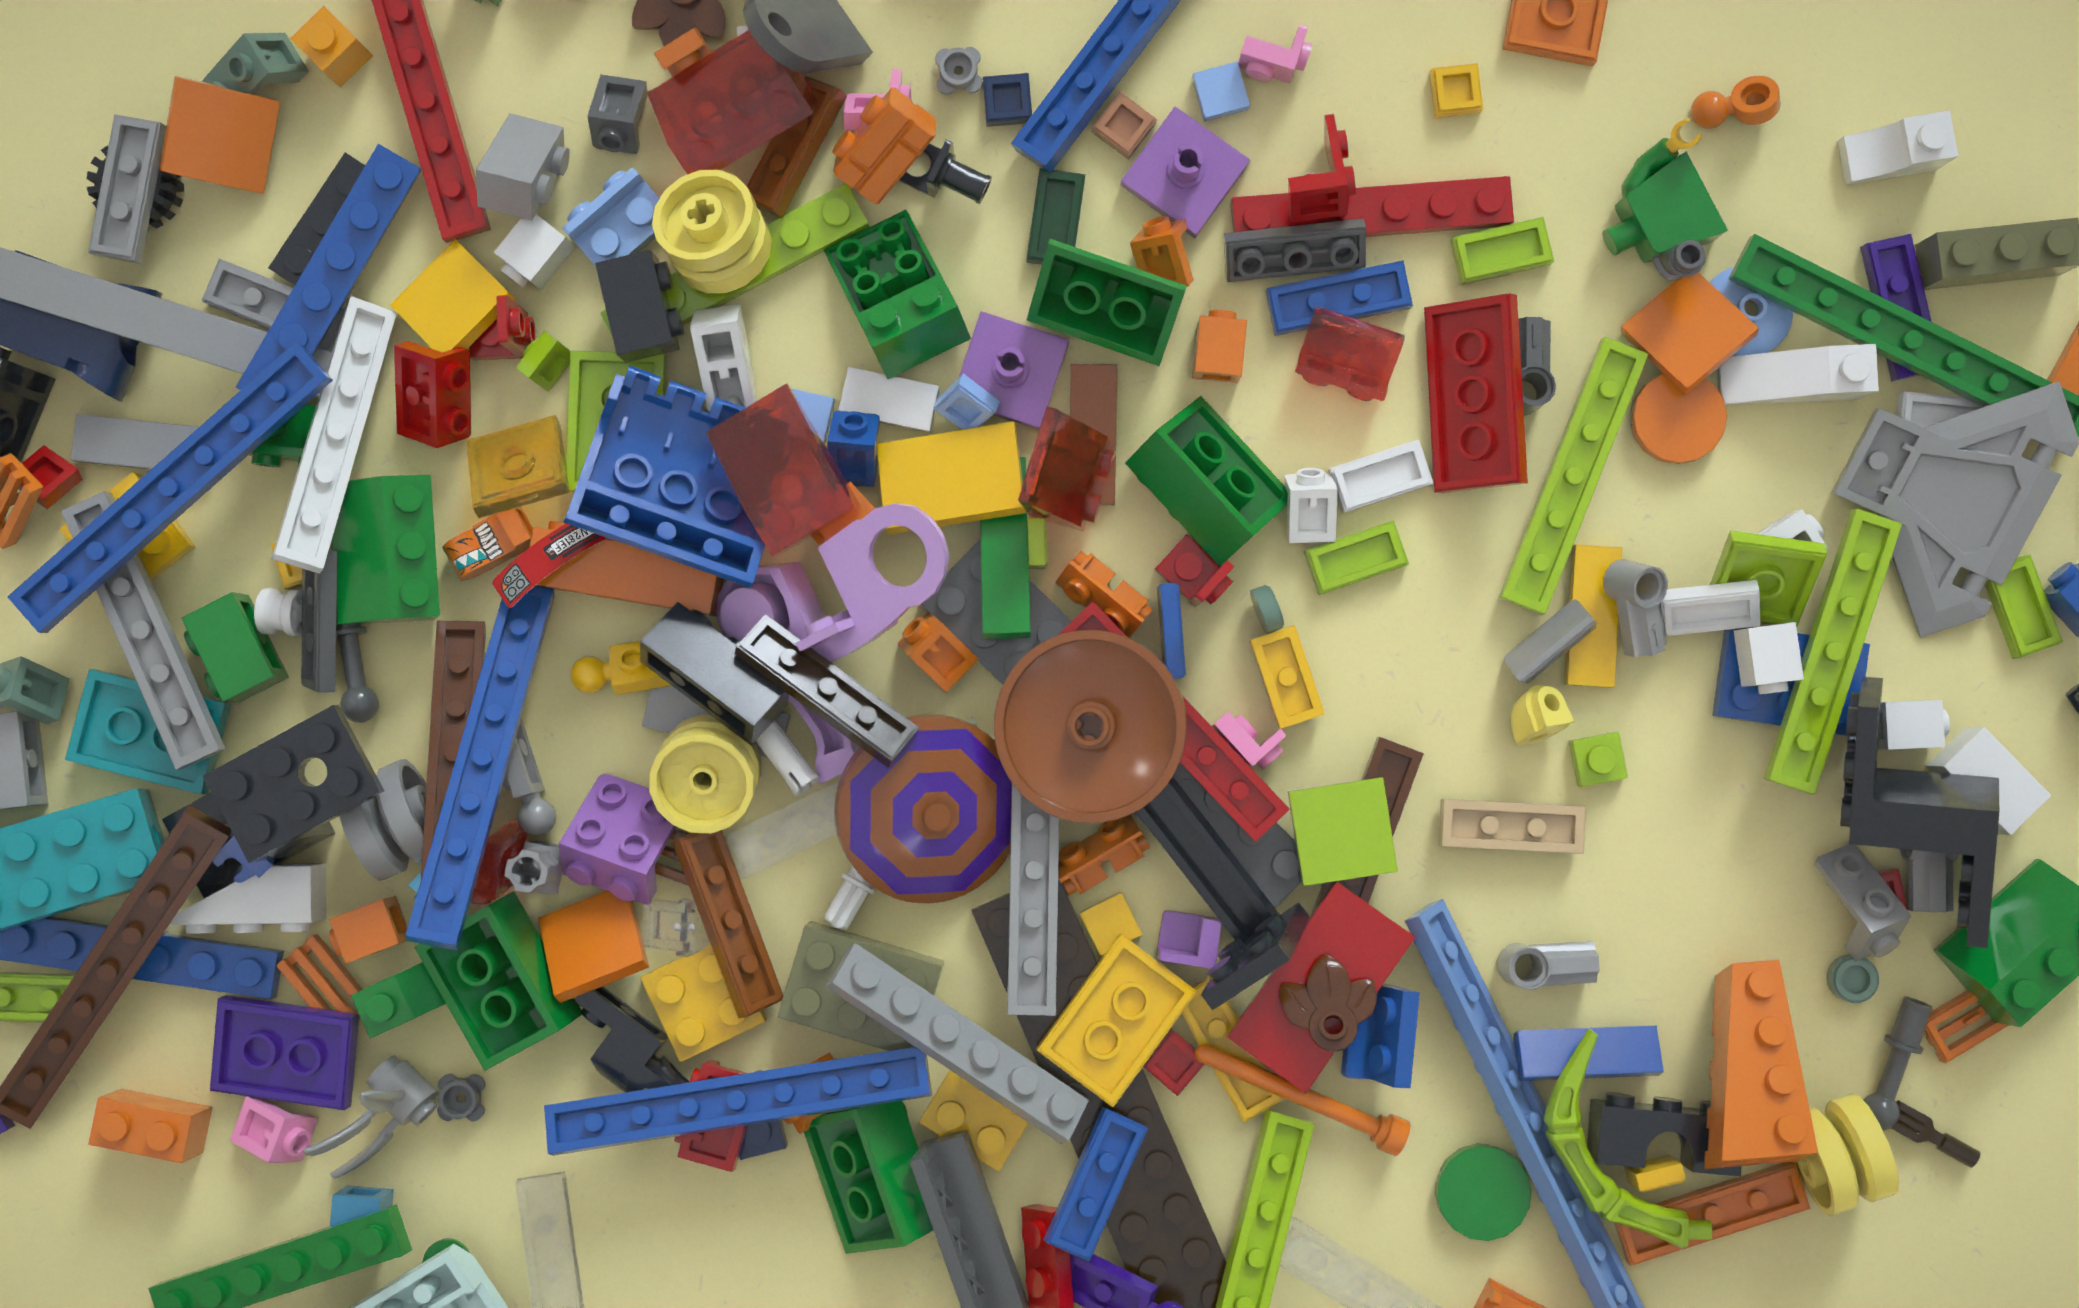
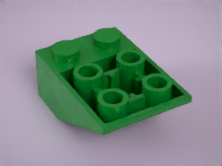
M906 209L824 249L825 255L887 380L971 339L958 305Z

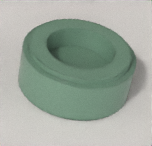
M1265 584L1250 590L1255 612L1265 633L1269 634L1282 629L1284 625L1282 612L1270 586Z
M1851 954L1842 955L1836 958L1827 970V985L1832 994L1841 1000L1850 1003H1862L1870 999L1877 991L1879 985L1878 971L1873 963L1866 958L1855 961Z

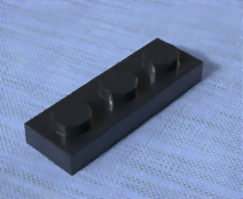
M346 152L343 154L268 269L296 285L364 169L365 165Z

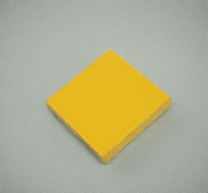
M454 239L390 306L432 349L445 352L458 347L468 349L497 319L496 297L498 295H507L513 301L516 298L463 245Z

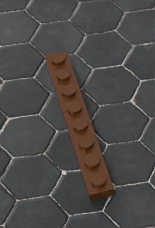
M191 805L187 807L0 1085V1114L29 1129L32 1128L232 832L230 827Z

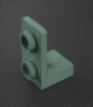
M243 33L201 82L256 94L264 84L300 82L309 70L286 33Z
M22 656L0 663V708L7 706L45 724L59 721L70 678Z

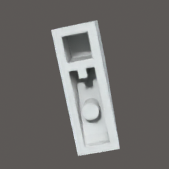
M740 304L695 310L690 331L703 391L706 393L705 400L708 412H710L715 397L751 409L746 426L754 429L759 417V409Z
M1876 344L1823 346L1733 356L1717 369L1718 389L1725 405L1859 400L1879 391Z

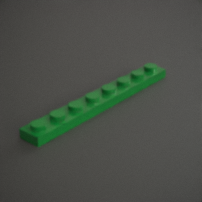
M1756 234L1749 237L1728 278L1859 345L1876 344L1877 354L1983 407L2052 384V382ZM2062 388L2079 437V395Z

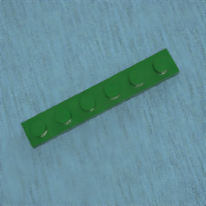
M396 1204L159 1282L148 1288L155 1308H243L401 1257L412 1251V1247Z

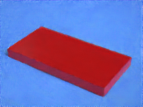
M1506 293L1424 307L1434 493H1450L1528 484L1517 295Z
M1335 881L1311 915L1290 960L1271 972L1230 1030L1227 1038L1306 1094L1335 1052L1326 1051L1317 1046L1312 1040L1309 1030L1295 1026L1288 1020L1280 1002V985L1284 983L1307 985V978L1312 966L1322 955L1327 954L1343 965L1351 983L1361 979H1372L1377 993L1416 937ZM1330 1018L1324 1023V1028L1329 1034L1334 1035L1342 1031L1343 1025L1340 1020Z

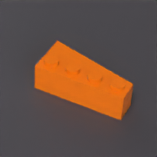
M1780 960L1732 963L1715 975L1712 1021L1714 1050L1713 1060L1710 1061L1709 1080H1712L1711 1105L1707 1109L1706 1127L1709 1128L1708 1151L1705 1152L1704 1169L1803 1160L1817 1154L1818 1148Z

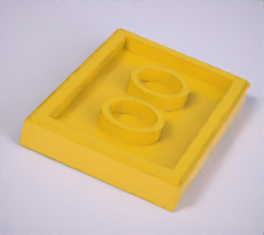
M1014 421L877 444L882 507L894 503L917 506L931 516L938 527L1026 513L1017 428ZM898 525L889 526L885 529L887 535L912 531L907 527Z
M1119 934L1036 1047V1050L1110 1106L1114 1107L1197 991L1125 936Z

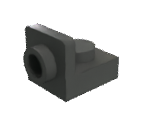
M600 74L587 115L593 147L610 152L638 153L640 146L638 126L648 96L646 81Z

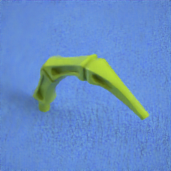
M1588 1028L1562 1070L1547 1103L1543 1116L1544 1122L1548 1126L1546 1129L1547 1139L1570 1174L1589 1210L1594 1213H1600V1217L1603 1220L1650 1234L1681 1249L1688 1247L1689 1240H1711L1712 1223L1710 1220H1689L1684 1210L1666 1208L1649 1203L1629 1191L1617 1187L1615 1181L1603 1173L1595 1163L1586 1146L1584 1130L1580 1126L1582 1114L1579 1107L1580 1089L1599 1036L1592 1029Z

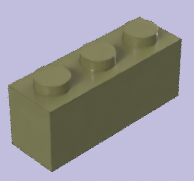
M2078 217L1936 232L1915 244L1924 290L2052 277L2079 267Z

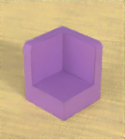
M1165 910L1162 913L1156 954L1158 960L1212 968L1216 965L1221 921L1216 917Z

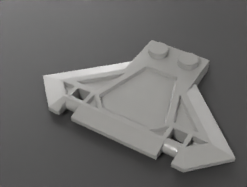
M2058 381L1926 427L1916 425L1881 408H1875L1832 493L1872 510L1878 516L1902 523L1892 558L1920 637L1985 617L1992 602L1979 597L1988 579L1998 584H2003L2062 476L2048 469L2057 452L2072 457L2079 445V438L2061 384ZM2031 439L2038 442L2039 445L2029 460L2021 455ZM1963 567L1970 570L1960 588L1953 585L1952 582L1959 569Z

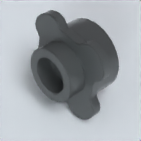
M446 1074L441 1077L438 1082V1087L441 1091L437 1109L440 1118L450 1121L466 1117L472 1122L482 1118L485 1108L481 1104V1092L486 1086L483 1077L478 1074H473L469 1078H457L454 1074ZM459 1093L465 1095L466 1099L464 1102L458 1100L457 1096Z

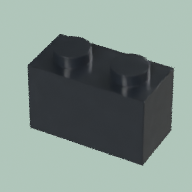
M651 250L595 263L617 356L627 363L680 350L677 336L684 335V328L678 308H670L666 291L673 289V282L667 262L659 263L656 255Z

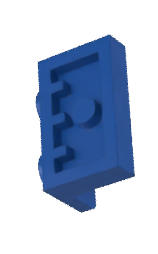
M1383 984L1376 993L1377 1002L1372 1015L1358 1024L1355 1040L1349 1047L1343 1050L1341 1074L1347 1078L1371 1079L1393 1088H1411L1420 992Z

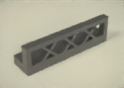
M968 1130L925 1140L909 1162L961 1308H1027L1029 1305Z

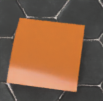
M175 76L159 170L196 180L264 194L280 101Z

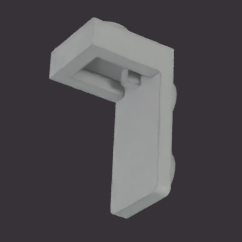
M1848 844L1817 857L1814 866L1858 922L1845 945V948L1854 960L1858 961L1872 954L1877 958L1883 957L1896 949L1900 944L1899 937L1911 915L1856 844Z

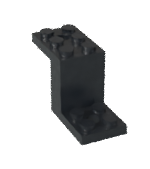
M1863 677L1861 691L1851 692L1850 707H1848L1846 736L1856 737H1848L1847 752H1845L1843 774L1845 786L1840 826L1850 827L1849 844L1961 854L1962 869L1958 892L1957 928L1967 929L1966 946L1988 948L2000 812L1999 778L1877 768L1883 678Z
M332 705L203 775L211 793L189 805L224 825L228 824L248 863L275 859L273 865H276L335 834L329 821L383 793L385 790L340 706ZM313 758L321 759L327 767V777L318 786L310 784L304 775L305 766ZM189 805L162 819L169 834ZM228 858L217 867L212 861L196 884L203 898L205 899L236 882L233 878L236 870L242 864L235 858Z

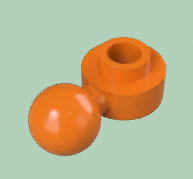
M1751 76L1737 83L1731 92V96L1725 97L1716 91L1701 93L1692 103V119L1698 126L1705 129H1713L1720 126L1729 115H1734L1738 121L1748 125L1765 123L1771 120L1780 109L1779 86L1769 77Z

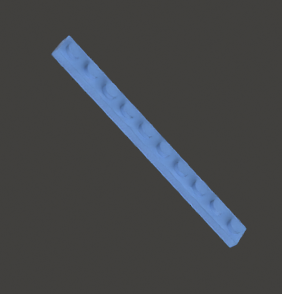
M1441 899L1428 904L1405 920V923L1410 933L1416 937L1413 942L1424 959L1432 976L1433 983L1439 990L1451 1014L1454 1026L1460 1033L1474 1061V1066L1495 1104L1498 1115L1505 1124L1516 1147L1517 1154L1523 1161L1532 1179L1538 1197L1544 1204L1558 1232L1559 1240L1565 1247L1579 1275L1582 1286L1586 1289L1594 1308H1644L1598 1213L1589 1210L1570 1174L1546 1137L1548 1126L1543 1118L1546 1107L1533 1081L1519 1080L1515 1044L1444 900Z

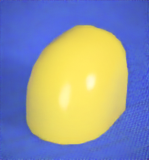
M1535 685L1525 691L1514 703L1510 715L1511 730L1517 746H1524L1549 738L1569 727L1574 722L1562 694L1551 686Z

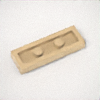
M1441 799L1439 846L1584 854L1586 807Z

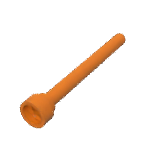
M1201 1044L1195 1049V1058L1199 1062L1370 1135V1141L1376 1143L1377 1149L1396 1157L1401 1153L1410 1133V1121L1394 1114H1389L1387 1117L1380 1114L1378 1117H1374L1312 1089H1309L1305 1094L1283 1077L1207 1044Z

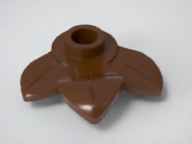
M637 0L632 14V26L638 30L659 29L662 44L666 46L697 27L701 34L707 37L721 38L725 28L726 17L724 9L718 0Z
M1327 954L1322 955L1312 966L1307 978V985L1296 983L1280 985V1002L1288 1020L1295 1026L1309 1030L1315 1044L1331 1052L1344 1050L1353 1043L1357 1035L1358 1024L1372 1015L1377 1002L1376 988L1372 979H1361L1351 983L1343 965ZM1330 1018H1336L1341 1021L1343 1029L1338 1034H1329L1324 1028V1023Z

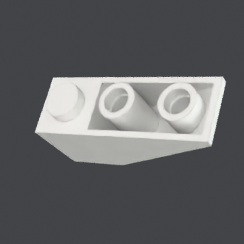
M326 863L273 865L260 878L255 875L242 883L234 882L175 915L169 925H186V933L190 934L216 932V924H233L234 933L262 932L263 924H280V932L310 931V923L326 919Z

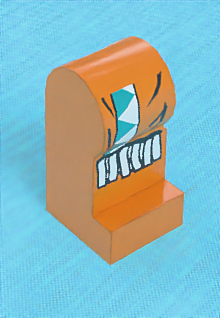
M512 502L506 503L494 510L495 514L472 526V529L455 536L442 546L443 551L461 581L475 578L530 548L533 526L521 506Z

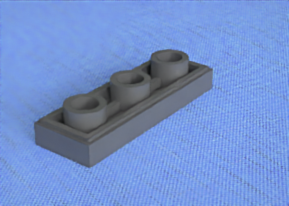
M1364 219L1224 233L1227 282L1366 268V225Z

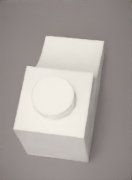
M1950 110L1903 118L1887 126L1843 136L1837 141L1845 186L1937 171L1958 157Z

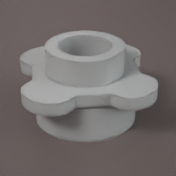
M967 47L966 49L953 48L950 50L944 48L938 51L935 56V62L940 68L937 88L942 94L950 95L955 90H966L969 93H976L981 89L982 78L978 75L977 64L981 60L979 51L973 47ZM961 67L963 73L960 75L955 74V68Z

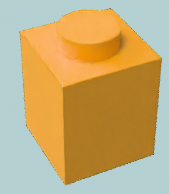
M325 6L290 38L340 88L373 56Z

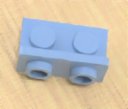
M634 167L626 173L619 171L611 176L603 185L604 192L591 203L585 201L575 207L567 217L569 222L562 228L594 265L597 262L638 253L656 238L652 221L655 205L660 198Z

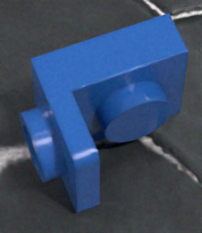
M856 411L833 412L827 440L828 483L847 485L851 482L855 486H875L877 475V436L880 425L879 415Z

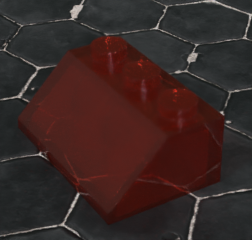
M749 29L647 93L666 142L687 175L698 170L723 169L812 115L818 101L801 73L784 67L770 57L756 42Z

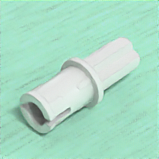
M851 866L847 874L843 873L841 875L845 880L825 913L824 918L832 926L844 931L850 926L867 894L873 895L875 892L872 889L873 886L865 881L853 866Z

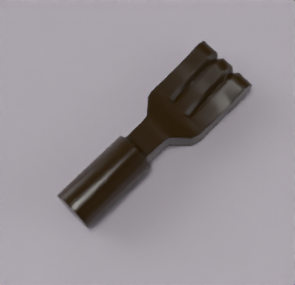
M1897 1100L1900 1117L1897 1124L1891 1128L1892 1130L1917 1143L1930 1141L1937 1145L1938 1150L1970 1168L1977 1164L1981 1155L1980 1151L1948 1133L1942 1134L1935 1130L1930 1117Z

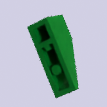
M423 962L351 995L370 1039L446 1004Z

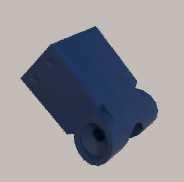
M15 250V251H14V252H17V253H20V254H23V255H26V256H29V257H33V258L39 259V258H37V257H34V256H31V255H29V254L20 252V251H18V250ZM118 284L159 298H162L163 295L159 291L144 287ZM0 298L1 346L72 371L104 394L122 402L135 369L137 345L140 342Z

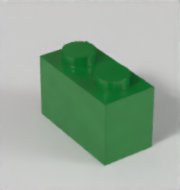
M231 592L181 617L187 629L184 632V638L193 654L201 657L208 671L204 677L212 694L217 698H221L222 702L240 703L288 679L289 676L269 635L261 634L257 630L254 619L255 607L249 595Z

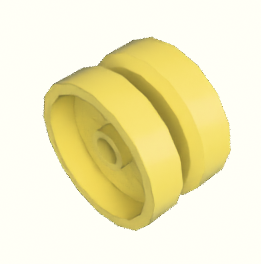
M698 170L680 177L670 185L655 205L652 226L656 240L664 253L669 257L677 274L693 289L709 294L728 293L741 288L760 274L770 257L772 237L767 222L761 211L757 208L748 187L733 174L722 170Z
M700 714L681 721L667 734L649 772V793L657 811L672 825L690 833L712 834L731 827L746 813L761 776V753L756 742L752 745L748 744L711 715Z
M1850 1093L1830 1100L1826 1104L1825 1114L1814 1107H1809L1818 1153L1795 1163L1806 1188L1823 1213L1831 1217L1854 1209L1858 1204V1195L1873 1203L1899 1192L1897 1167L1888 1140L1870 1107L1860 1096Z

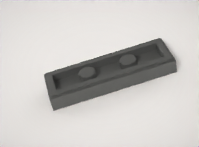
M331 549L328 551L324 568L320 574L302 569L301 684L318 693L335 692L337 551Z

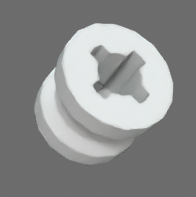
M275 588L262 589L257 596L254 608L257 630L261 634L271 635L276 634L280 630L284 631L288 636L301 637L302 590H290L286 594H282Z

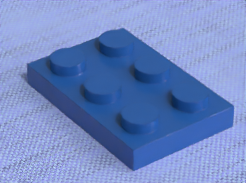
M1747 628L1724 630L1712 716L1781 726L1795 680L1787 681L1789 691L1759 694L1758 685L1741 687L1733 631ZM1797 633L1802 661L1810 635ZM1863 644L1835 731L1836 735L1846 736L1851 692L1861 691L1862 679L1866 677L1870 644Z

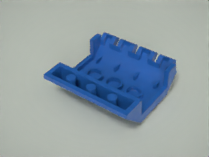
M629 365L625 377L618 374L615 375L564 523L751 588L765 547V543L762 541L780 481L790 464L797 441L788 437L791 424L760 413L753 429L746 426L751 409L715 397L710 412L701 410L706 393L670 380L665 396L657 394L656 391L661 376Z

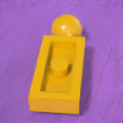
M640 641L609 646L610 662L604 663L594 656L582 657L573 664L570 672L573 685L584 693L598 692L606 685L607 681H611V686L616 695L672 686L640 662Z

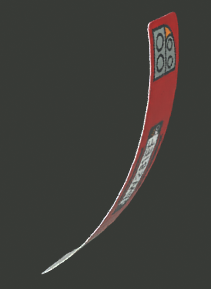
M566 523L519 555L495 577L492 584L506 605L512 608L528 591L553 571L608 538Z

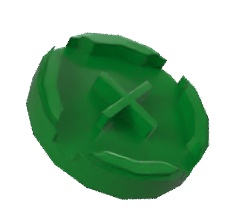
M1476 1143L1459 1148L1445 1159L1440 1168L1441 1172L1435 1185V1197L1439 1212L1455 1231L1469 1239L1491 1241L1507 1236L1521 1225L1530 1209L1532 1190L1527 1172L1512 1154L1496 1146Z

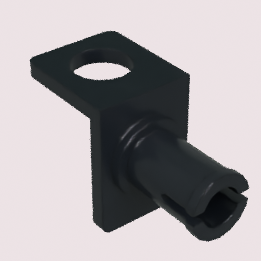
M946 139L941 149L930 143L923 152L931 160L930 169L926 174L916 177L906 171L899 180L935 198L938 190L945 186L980 204L988 191L992 176L985 175L956 161L953 142Z

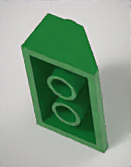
M1050 239L1026 320L1160 366L1187 286Z
M1202 396L1198 397L1157 429L1125 462L1137 479L1166 507L1169 514L1199 543L1202 550L1210 555L1219 566L1234 555L1287 506L1288 492L1286 487Z
M431 475L378 476L348 481L331 540L332 550L337 551V625L435 620L440 616Z
M2035 859L1992 897L1988 948L1966 946L1967 929L1957 928L1933 950L1967 991L1978 998L1977 1002L1993 1021L2022 1027L2079 976V886L2041 859Z
M514 891L466 917L457 951L418 944L414 947L484 1071L553 1035L582 1015L580 1006L574 1001L575 998L560 1003L554 996L543 941Z
M902 1101L828 1112L812 1120L809 1129L804 1134L845 1254L904 1247L933 1231L909 1162L919 1147L908 1119L906 1106Z

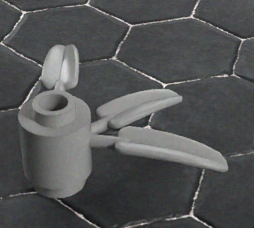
M394 1055L384 1061L366 1081L373 1090L360 1093L361 1104L368 1110L343 1130L303 1149V1152L308 1156L325 1153L345 1143L364 1130L370 1124L371 1118L377 1113L389 1112L393 1119L379 1133V1136L356 1157L330 1173L332 1178H339L351 1172L373 1157L394 1136L393 1131L399 1124L405 1126L412 1122L415 1126H418L437 1108V1104L433 1100L437 1096L438 1091L407 1060L401 1062Z

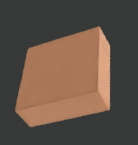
M1119 92L1092 127V133L1129 160L1155 126L1157 119L1123 93Z

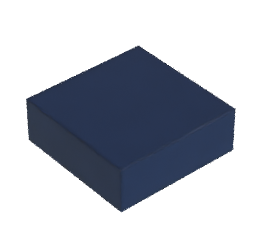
M1029 73L983 77L987 127L1025 124L1032 116Z

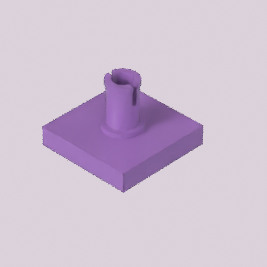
M1174 107L1122 178L1120 186L1162 216H1168L1170 221L1185 219L1188 227L1185 232L1196 238L1247 168L1250 159L1183 111Z
M981 311L959 377L965 374L1000 401L997 411L993 414L994 416L1041 430L1069 345V339Z

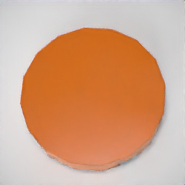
M1662 373L1643 385L1634 398L1631 408V428L1635 440L1645 453L1660 462L1683 464L1696 461L1714 450L1724 435L1727 420L1724 399L1715 385L1707 379L1703 380L1686 395Z

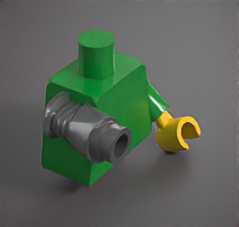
M1691 118L1676 123L1672 128L1670 139L1662 138L1637 158L1621 185L1623 198L1615 205L1616 213L1621 222L1602 232L1604 242L1613 255H1618L1634 246L1644 263L1653 261L1661 276L1669 280H1678L1699 272L1705 263V251L1702 246L1715 241L1728 231L1687 151L1680 155L1678 152L1680 148H1691L1702 140L1703 133L1697 135L1691 142H1686L1681 138L1680 130L1683 125L1692 120Z

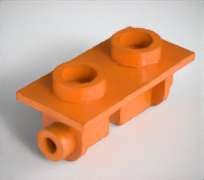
M1080 551L1068 563L1055 583L1064 590L1070 600L1077 604H1082L1085 608L1094 601L1114 624L1130 638L1153 610L1146 604L1148 599L1124 580L1114 591L1111 590L1107 584L1116 573L1098 560L1092 553L1087 556Z
M1131 814L1103 823L1096 833L1081 842H1072L1059 851L1058 879L1069 895L1077 891L1081 895L1107 879L1108 876L1100 865L1103 862L1109 860L1117 873L1140 858L1145 857L1142 852L1149 849L1150 846Z

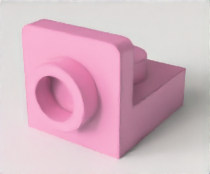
M1227 712L1212 725L1250 767L1257 763L1264 769L1283 752L1278 743L1287 735L1281 729L1274 732L1259 746L1253 740L1258 736L1257 732L1241 715L1234 718Z
M246 1096L230 1141L267 1163L301 1162L305 1156L303 1149L310 1146L317 1118L310 1114H291L266 1099Z

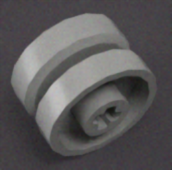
M400 759L379 768L376 776L385 791L340 815L342 827L357 858L368 873L378 881L406 871L409 858L418 864L422 863L427 784L416 767L407 759Z

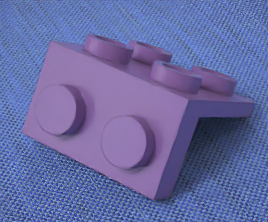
M610 774L600 775L559 842L563 875H566L570 880L579 885L589 886L591 884L610 891L615 897L623 901L635 900L649 905L657 891L655 864L676 826L672 825L657 811L649 793V788Z

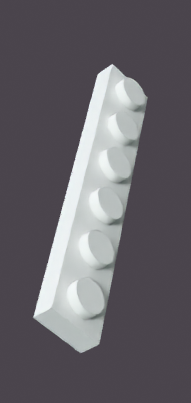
M352 296L347 301L327 368V373L333 381L320 392L271 559L319 574L323 570L397 312Z

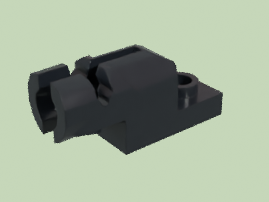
M604 986L576 997L574 1001L583 1007L581 1014L589 1022L599 1028H604L607 1025L612 1029L590 1060L596 1070L616 1087L626 1093L643 1090L644 1088L651 1089L689 1083V1080L677 1070L666 1056L663 1055L661 1059L656 1056L668 1039L665 1032Z

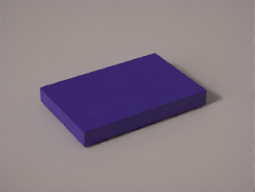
M228 995L218 998L210 1091L337 1110L348 1109L352 1103L359 1014Z

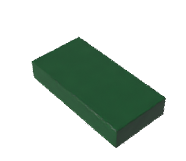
M1043 168L1039 169L1027 263L1042 265L1050 239L1076 247L1086 174L1053 170L1050 173Z

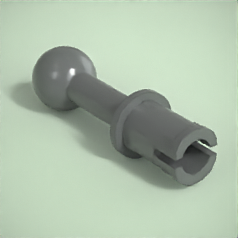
M336 620V638H339L347 690L341 697L340 708L348 720L356 723L367 722L376 715L379 709V699L376 693L366 686L358 635L367 633V628L361 627V624L337 625Z
M1904 997L1891 1035L1886 1034L1884 1037V1041L1892 1045L1877 1091L1864 1099V1102L1870 1107L1883 1131L1894 1127L1899 1120L1900 1109L1895 1098L1911 1053L1922 1054L1924 1049L1920 1046L1932 1006L1911 997Z

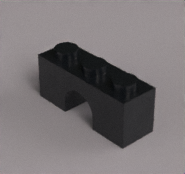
M1614 1092L1606 1093V1100H1590L1587 1148L1597 1164L1645 1168L1647 1148L1652 1139L1664 1132H1676L1681 1143L1680 1162L1690 1171L1741 1177L1742 1166L1704 1169L1705 1152L1708 1151L1709 1128H1706L1707 1109L1710 1107L1711 1101H1700V1108L1682 1107L1683 1101L1679 1099L1653 1097V1104L1635 1103V1096Z

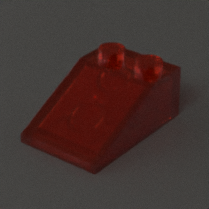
M788 383L706 432L748 518L771 556L783 554L861 507Z
M1046 406L1018 501L1028 514L1035 518H1044V520L1083 532L1087 521L1095 523L1102 496L1094 494L1100 476L1109 477L1116 451L1108 449L1109 437L1056 408Z

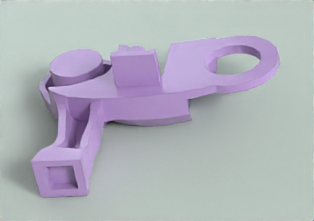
M894 503L875 508L863 519L853 521L818 547L847 610L832 617H826L801 563L790 562L759 565L751 588L727 580L717 596L716 618L722 635L726 638L733 637L741 641L766 614L800 639V641L796 642L799 651L812 648L832 663L876 640L896 625L898 619L911 606L924 604L939 591L947 576L949 551L944 534L933 518L917 506ZM893 525L904 526L915 532L924 543L927 554L926 568L921 578L914 584L905 587L893 585L885 580L876 569L873 559L874 544L879 534L887 527ZM789 695V700L814 735L817 746L815 768L820 777L819 784L842 774L848 761L859 746Z

